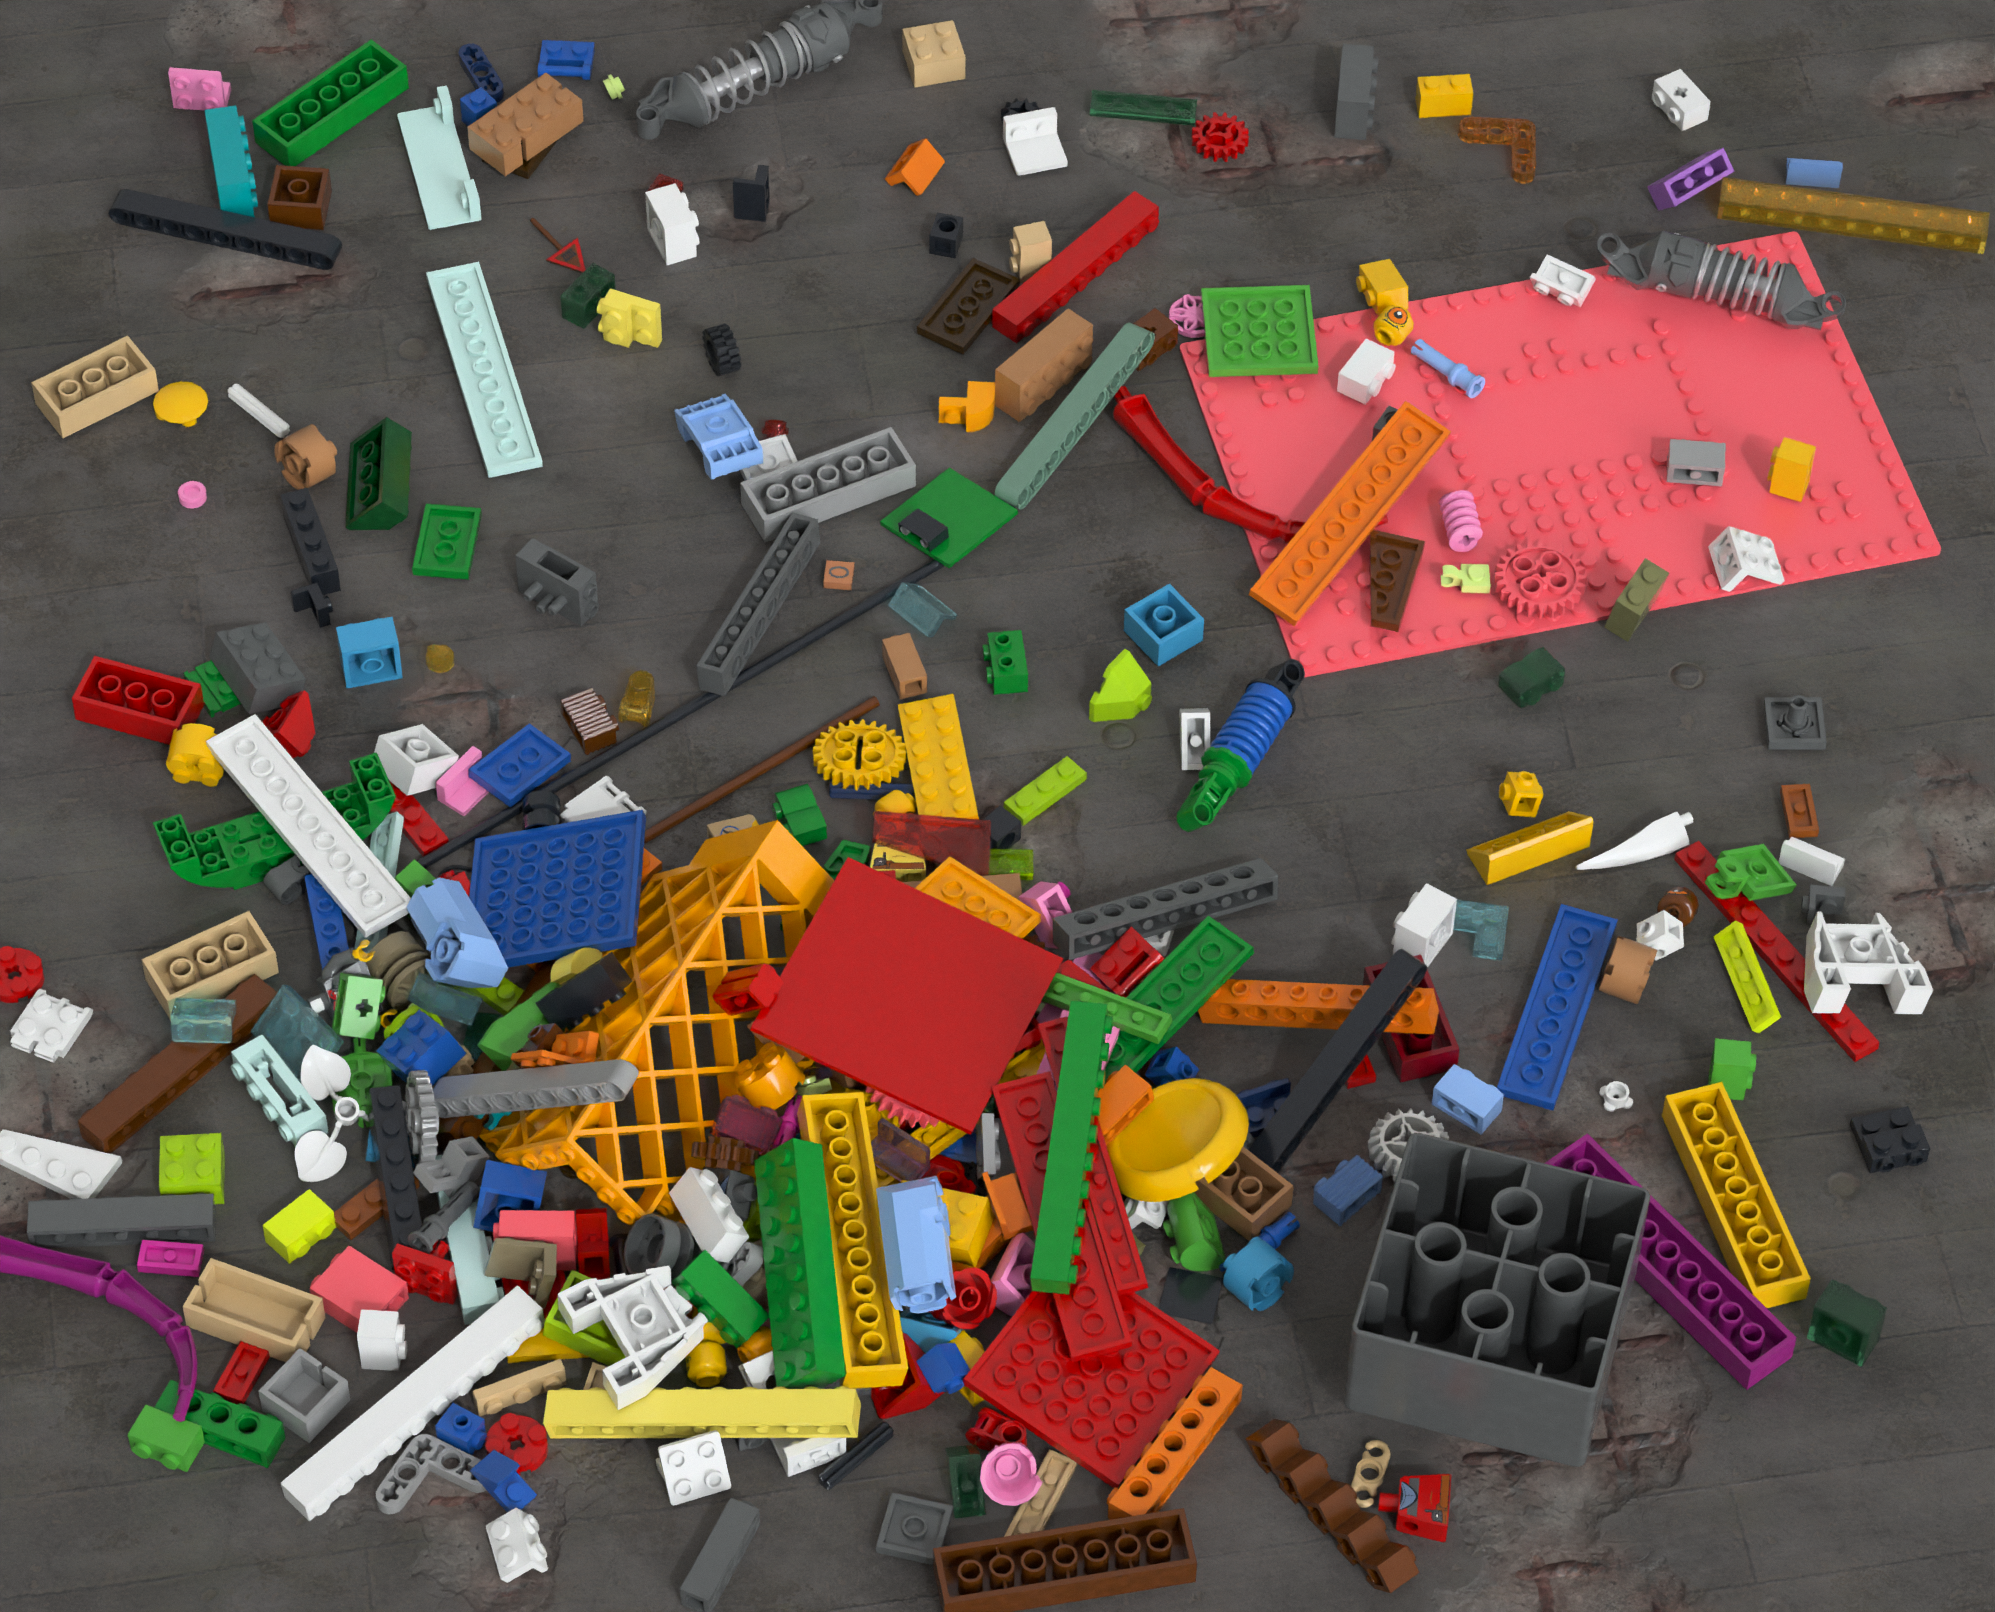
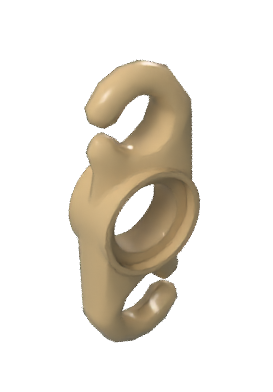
M1372 1440L1365 1445L1367 1450L1372 1448L1381 1449L1383 1455L1372 1457L1369 1451L1363 1452L1362 1460L1356 1466L1351 1487L1355 1490L1356 1494L1360 1491H1368L1371 1497H1375L1377 1495V1488L1383 1482L1391 1453L1388 1445L1380 1440ZM1366 1468H1372L1378 1472V1477L1372 1480L1365 1479L1361 1475V1471ZM1357 1497L1356 1502L1360 1508H1368L1374 1504V1499L1360 1500Z

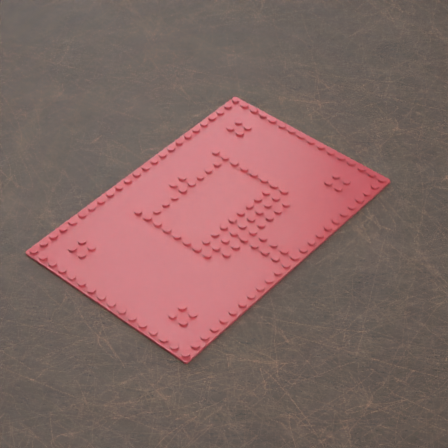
M1795 231L1716 245L1719 251H1723V249L1728 247L1730 254L1734 255L1736 252L1741 251L1743 253V260H1747L1749 255L1754 254L1756 257L1754 274L1760 261L1767 257L1769 263L1767 277L1773 264L1778 260L1781 265L1785 262L1786 264H1794L1812 296L1817 297L1825 294V290L1801 237ZM1606 265L1582 270L1595 276L1596 280L1581 307L1574 304L1567 306L1558 301L1557 296L1550 293L1543 295L1533 288L1531 280L1408 302L1407 310L1412 317L1414 327L1405 340L1397 346L1384 345L1375 337L1373 323L1379 315L1376 314L1373 308L1313 319L1319 366L1318 374L1209 377L1205 339L1185 342L1180 345L1183 362L1230 492L1238 499L1259 510L1278 515L1280 520L1284 522L1290 519L1306 522L1372 442L1373 427L1388 406L1399 409L1407 401L1451 431L1448 439L1387 512L1388 523L1374 528L1377 531L1425 541L1424 551L1399 632L1371 626L1370 535L1295 627L1274 613L1289 657L1302 664L1305 677L1606 620L1609 618L1616 600L1645 558L1669 572L1656 602L1649 610L1653 611L1938 556L1941 552V546L1838 319L1823 322L1821 331L1809 327L1786 329L1780 322L1772 320L1773 318H1768L1770 304L1768 299L1765 300L1761 314L1756 316L1757 296L1752 297L1748 311L1743 312L1742 305L1745 293L1737 301L1735 308L1731 309L1729 306L1730 300L1726 299L1718 306L1717 300L1710 298L1708 302H1705L1704 296L1700 295L1695 299H1690L1667 292H1660L1648 287L1636 290L1623 279L1607 275L1609 266ZM1830 301L1826 302L1828 310L1834 311ZM1368 339L1394 351L1393 364L1396 365L1392 377L1384 380L1377 396H1372L1365 405L1337 392L1338 373L1364 340ZM1422 339L1454 363H1463L1474 375L1483 376L1485 378V385L1480 394L1475 398H1469L1466 395V391L1459 386L1454 387L1450 385L1448 377L1411 354L1412 346L1421 351L1423 350L1415 342ZM1784 437L1816 446L1810 481L1802 502L1769 493L1771 481H1768L1767 477L1771 465L1775 464L1770 462L1774 447H1780ZM1670 439L1726 443L1725 472L1722 486L1667 482V456ZM1465 490L1471 492L1474 496V503L1476 504V511L1483 534L1475 548L1468 552L1454 551L1448 543L1449 539L1446 535L1447 531L1444 527L1439 500L1450 492ZM1728 526L1767 537L1774 544L1785 581L1779 585L1747 575L1730 592L1722 590L1708 546ZM1243 528L1260 576H1262L1288 543H1285L1280 537L1274 538L1271 541ZM1541 540L1543 546H1547L1552 541L1553 548L1555 549L1563 545V553L1573 551L1572 559L1580 558V566L1585 567L1584 575L1587 576L1584 595H1581L1580 603H1574L1573 610L1565 607L1564 615L1555 611L1553 618H1550L1547 613H1543L1542 619H1539L1537 613H1533L1530 618L1527 617L1526 610L1517 614L1516 605L1508 608V600H1500L1501 592L1495 591L1496 583H1494L1496 564L1500 563L1501 555H1507V549L1516 551V544H1520L1525 548L1527 541H1530L1533 546H1537L1538 541ZM1461 564H1489L1490 592L1461 593V586H1441L1442 566L1453 565L1460 570Z

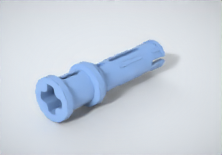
M1422 339L1415 342V344L1423 349L1422 351L1412 346L1411 354L1448 377L1449 384L1454 387L1459 386L1466 391V395L1469 398H1475L1483 390L1485 378L1471 373L1465 364L1454 363Z

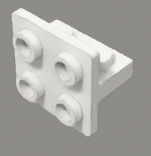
M717 1430L658 1447L660 1458L656 1459L659 1473L665 1481L671 1505H678L731 1488L722 1442Z

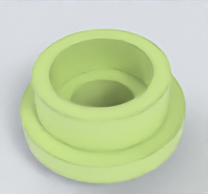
M612 74L608 75V79L604 80L603 83L611 99L623 98L621 92L625 91L619 77L613 78Z

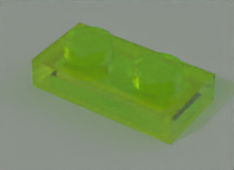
M975 849V873L980 876L1020 873V880H1033V849Z

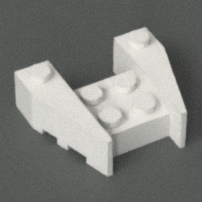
M1817 912L1806 936L1804 992L1812 1013H1840L1851 990L1849 983L1883 984L1894 1014H1922L1933 992V988L1925 968L1919 961L1914 962L1907 954L1909 948L1904 942L1899 943L1890 932L1892 927L1880 913H1875L1871 924H1826L1822 912Z
M669 1266L646 1269V1272L625 1275V1273L616 1274L614 1278L597 1280V1278L587 1279L558 1293V1309L573 1334L604 1320L626 1358L602 1370L603 1386L617 1410L645 1397L704 1339L702 1320L685 1327L663 1290L671 1285V1268Z

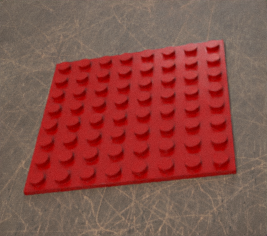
M848 857L781 973L782 987L777 994H774L775 998L769 1007L760 1010L750 1031L971 1135L993 1094L991 1086L999 1083L1064 958Z

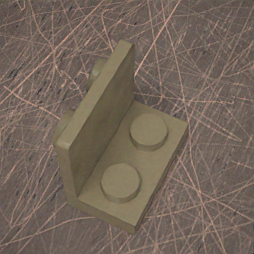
M510 1237L496 1238L485 1267V1276L529 1281L528 1295H533V1300L542 1309H545L556 1278L557 1244H550L544 1241H521Z

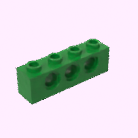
M169 1381L154 1408L172 1415L174 1414L179 1398V1382ZM195 1388L185 1420L202 1426L204 1444L269 1468L285 1440L283 1422L271 1414H260L245 1404H234L224 1400L223 1397L216 1393L208 1394ZM192 1409H198V1410L195 1411V1412H188L189 1410H192ZM219 1420H226L222 1423H216ZM249 1430H253V1431H254V1432L249 1433V1434H245V1433H244V1432L249 1431Z

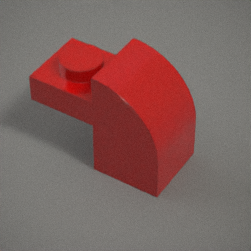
M607 1208L577 1209L576 1226L579 1273L592 1279L610 1278V1253Z

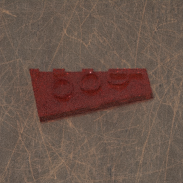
M882 811L874 812L872 843L938 864H942L950 856L980 876L989 875L990 820Z

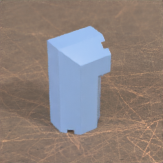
M439 877L433 880L434 885L428 888L425 885L418 887L406 908L415 929L426 945V950L431 954V959L425 960V967L433 981L466 988L498 987L508 967L495 939L460 882Z
M937 1176L876 1188L889 1296L895 1310L903 1311V1305L910 1307L911 1313L919 1314L944 1308L947 1305L946 1299L950 1297L951 1301L956 1298L948 1237L951 1234L946 1203H943L940 1196L944 1194Z

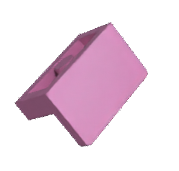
M472 746L435 782L437 800L462 816H465L489 793L469 777V769L482 759V751Z

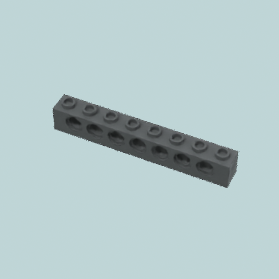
M792 512L696 665L699 689L721 696L727 695L820 545L818 519Z
M1262 858L1058 916L1053 918V944L1068 960L1109 949L1131 926L1143 938H1148L1202 922L1208 915L1211 918H1216L1278 899V874Z

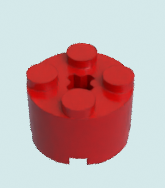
M952 1261L956 1298L951 1301L950 1297L946 1299L947 1305L944 1308L929 1311L928 1313H931L939 1321L958 1328L973 1329L978 1327L980 1322L985 1318L988 1319L993 1313L997 1302V1290L995 1284L991 1282L988 1277L989 1275L984 1270L962 1262Z

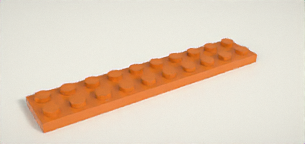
M1405 401L1250 589L1249 596L1295 627L1448 439L1451 431Z

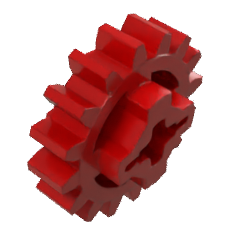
M1213 112L1212 118L1204 115L1203 122L1196 121V126L1192 128V146L1196 147L1197 154L1204 152V159L1212 156L1214 162H1217L1218 158H1222L1224 162H1227L1228 157L1231 156L1233 159H1237L1238 153H1245V147H1248L1249 129L1244 128V121L1237 122L1236 115L1228 118L1226 112L1222 116H1218L1216 112Z

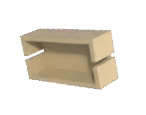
M210 1258L199 1277V1286H194L183 1305L186 1326L239 1345L240 1341L268 1350L270 1357L283 1362H287L299 1348L307 1352L310 1347V1339L314 1340L326 1318L323 1298Z

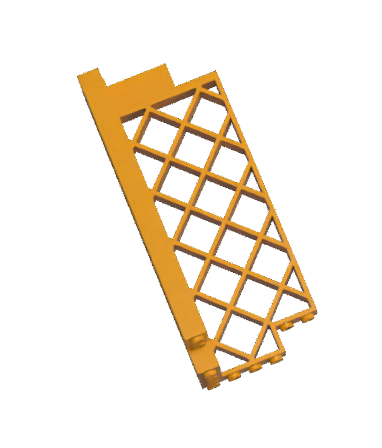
M778 820L706 839L689 865L654 874L640 894L636 946L602 952L603 957L613 952L633 981L624 988L627 994L612 1004L608 999L603 1003L605 1008L592 1017L588 1013L583 1015L584 1021L570 1031L566 1027L564 1031L565 1034L583 1031L599 1033L595 1062L621 1059L632 1063L637 1068L639 1075L633 1084L637 1126L617 1127L614 1102L513 1111L509 1116L504 1115L493 1130L485 1128L482 1130L479 1137L486 1143V1147L495 1153V1156L502 1163L527 1167L532 1170H543L569 1164L575 1170L578 1178L587 1183L597 1193V1197L607 1203L617 1213V1217L628 1225L635 1224L642 1216L653 1213L655 1209L670 1220L686 1224L669 1194L668 1186L676 1185L682 1176L667 1177L662 1132L681 1131L686 1171L689 1167L701 1170L705 1168V1160L691 1157L693 1142L706 1143L704 1129L723 1128L724 1137L728 1138L724 1124L745 1116L743 1094L735 1085L737 1074L734 1069L739 1064L734 1022L753 1021L761 1010L758 1009L731 1016L713 1000L712 995L717 987L722 985L721 981L728 972V969H742L763 963L769 964L772 967H785L832 886L834 879ZM759 883L780 905L762 906ZM781 915L786 957L768 958L763 916ZM725 916L740 917L745 959H726L722 919ZM690 970L705 971L710 1014L691 1015L686 979V973ZM711 1023L716 1067L697 1068L692 1024ZM653 1025H669L674 1067L672 1070L654 1071L649 1030ZM754 1035V1038H755V1046H756V1054L758 1055V1054H759V1050H760L764 1045H763L762 1042ZM804 1057L797 1063L805 1076L813 1065L814 1060ZM717 1075L722 1120L703 1121L698 1077ZM675 1078L680 1123L661 1124L655 1079ZM638 1134L644 1179L624 1181L618 1136ZM579 1137H595L598 1164L575 1142ZM762 1143L749 1149L758 1151ZM645 1187V1191L637 1203L623 1190Z

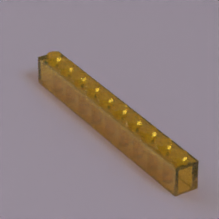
M1726 177L1722 179L1717 219L1984 254L1990 216L1989 212Z

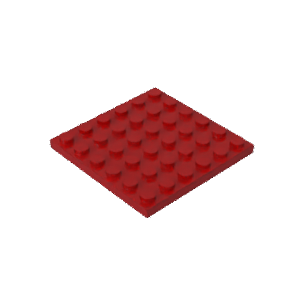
M1032 1291L964 1377V1386L1013 1420L1022 1423L1029 1431L1112 1488H1119L1124 1481V1476L1129 1467L1138 1463L1145 1446L1149 1442H1154L1163 1422L1172 1418L1179 1401L1183 1397H1188L1195 1380L1199 1375L1203 1376L1218 1357L1220 1350L1135 1292L1119 1296L1132 1339V1347L1072 1362L1052 1293Z

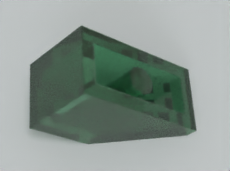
M977 1445L945 1448L954 1518L986 1515L984 1490L980 1481L981 1456Z

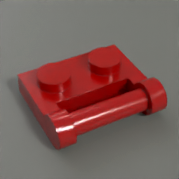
M1131 926L1090 970L1116 995L1126 998L1129 995L1128 993L1165 958ZM1148 955V957L1135 969V971L1121 985H1119V983Z

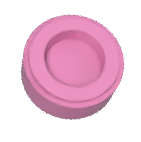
M189 481L182 484L178 489L179 502L186 508H198L206 502V488L200 482Z

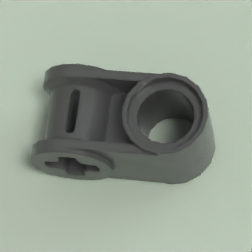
M297 855L271 869L263 880L264 885L283 905L292 903L306 892L304 876L311 875V872L303 863V866L300 865V859Z

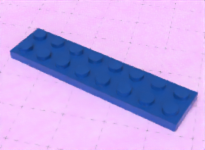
M1564 904L1560 905L1497 1085V1089L1504 1094V1097L1554 1111L1615 933L1618 919Z

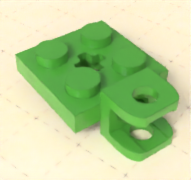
M1764 844L1722 851L1715 864L1719 872L1709 875L1705 880V884L1712 893L1721 899L1738 897L1742 891L1748 900L1751 901L1789 894L1796 887V883ZM1716 884L1721 885L1724 889L1719 888Z

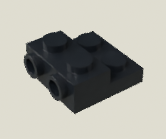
M1908 1106L1851 1118L1850 1127L1869 1173L1889 1172L1894 1168L1908 1165L1918 1166L1923 1162H1927L1930 1146L1921 1125L1915 1123Z

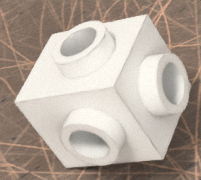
M1665 910L1636 924V942L1657 949L1656 961L1684 947L1683 923Z

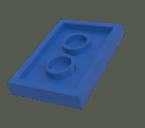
M529 723L469 769V777L507 806L512 807L571 762V753Z

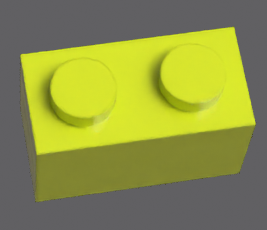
M310 1189L263 1224L265 1242L289 1264L296 1258L303 1257L310 1247L319 1240L326 1239L336 1228L334 1211Z

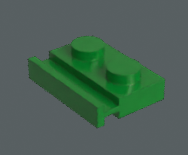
M212 660L195 667V670L190 673L187 671L183 673L185 680L201 684L204 708L211 718L219 711L225 712L241 704Z

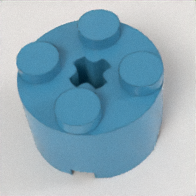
M1258 1236L1252 1238L1247 1246L1237 1254L1229 1255L1223 1264V1267L1226 1269L1223 1279L1224 1287L1252 1311L1253 1308L1263 1311L1277 1302L1284 1294L1281 1288L1285 1281L1290 1283L1294 1275L1292 1263Z

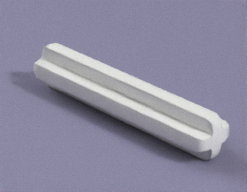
M234 384L232 387H229L228 397L276 436L284 438L290 433L288 423L242 386Z

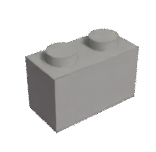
M1670 439L1667 456V482L1722 486L1725 472L1726 443Z

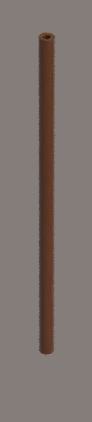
M875 696L869 698L645 830L644 844L814 745L815 739H820L821 732L828 733L829 726L838 729L839 722L846 726L850 720L854 721L880 706L878 699Z

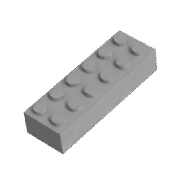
M889 427L741 482V505L766 543L777 538L792 512L818 519L819 523L915 487L916 464L893 428Z

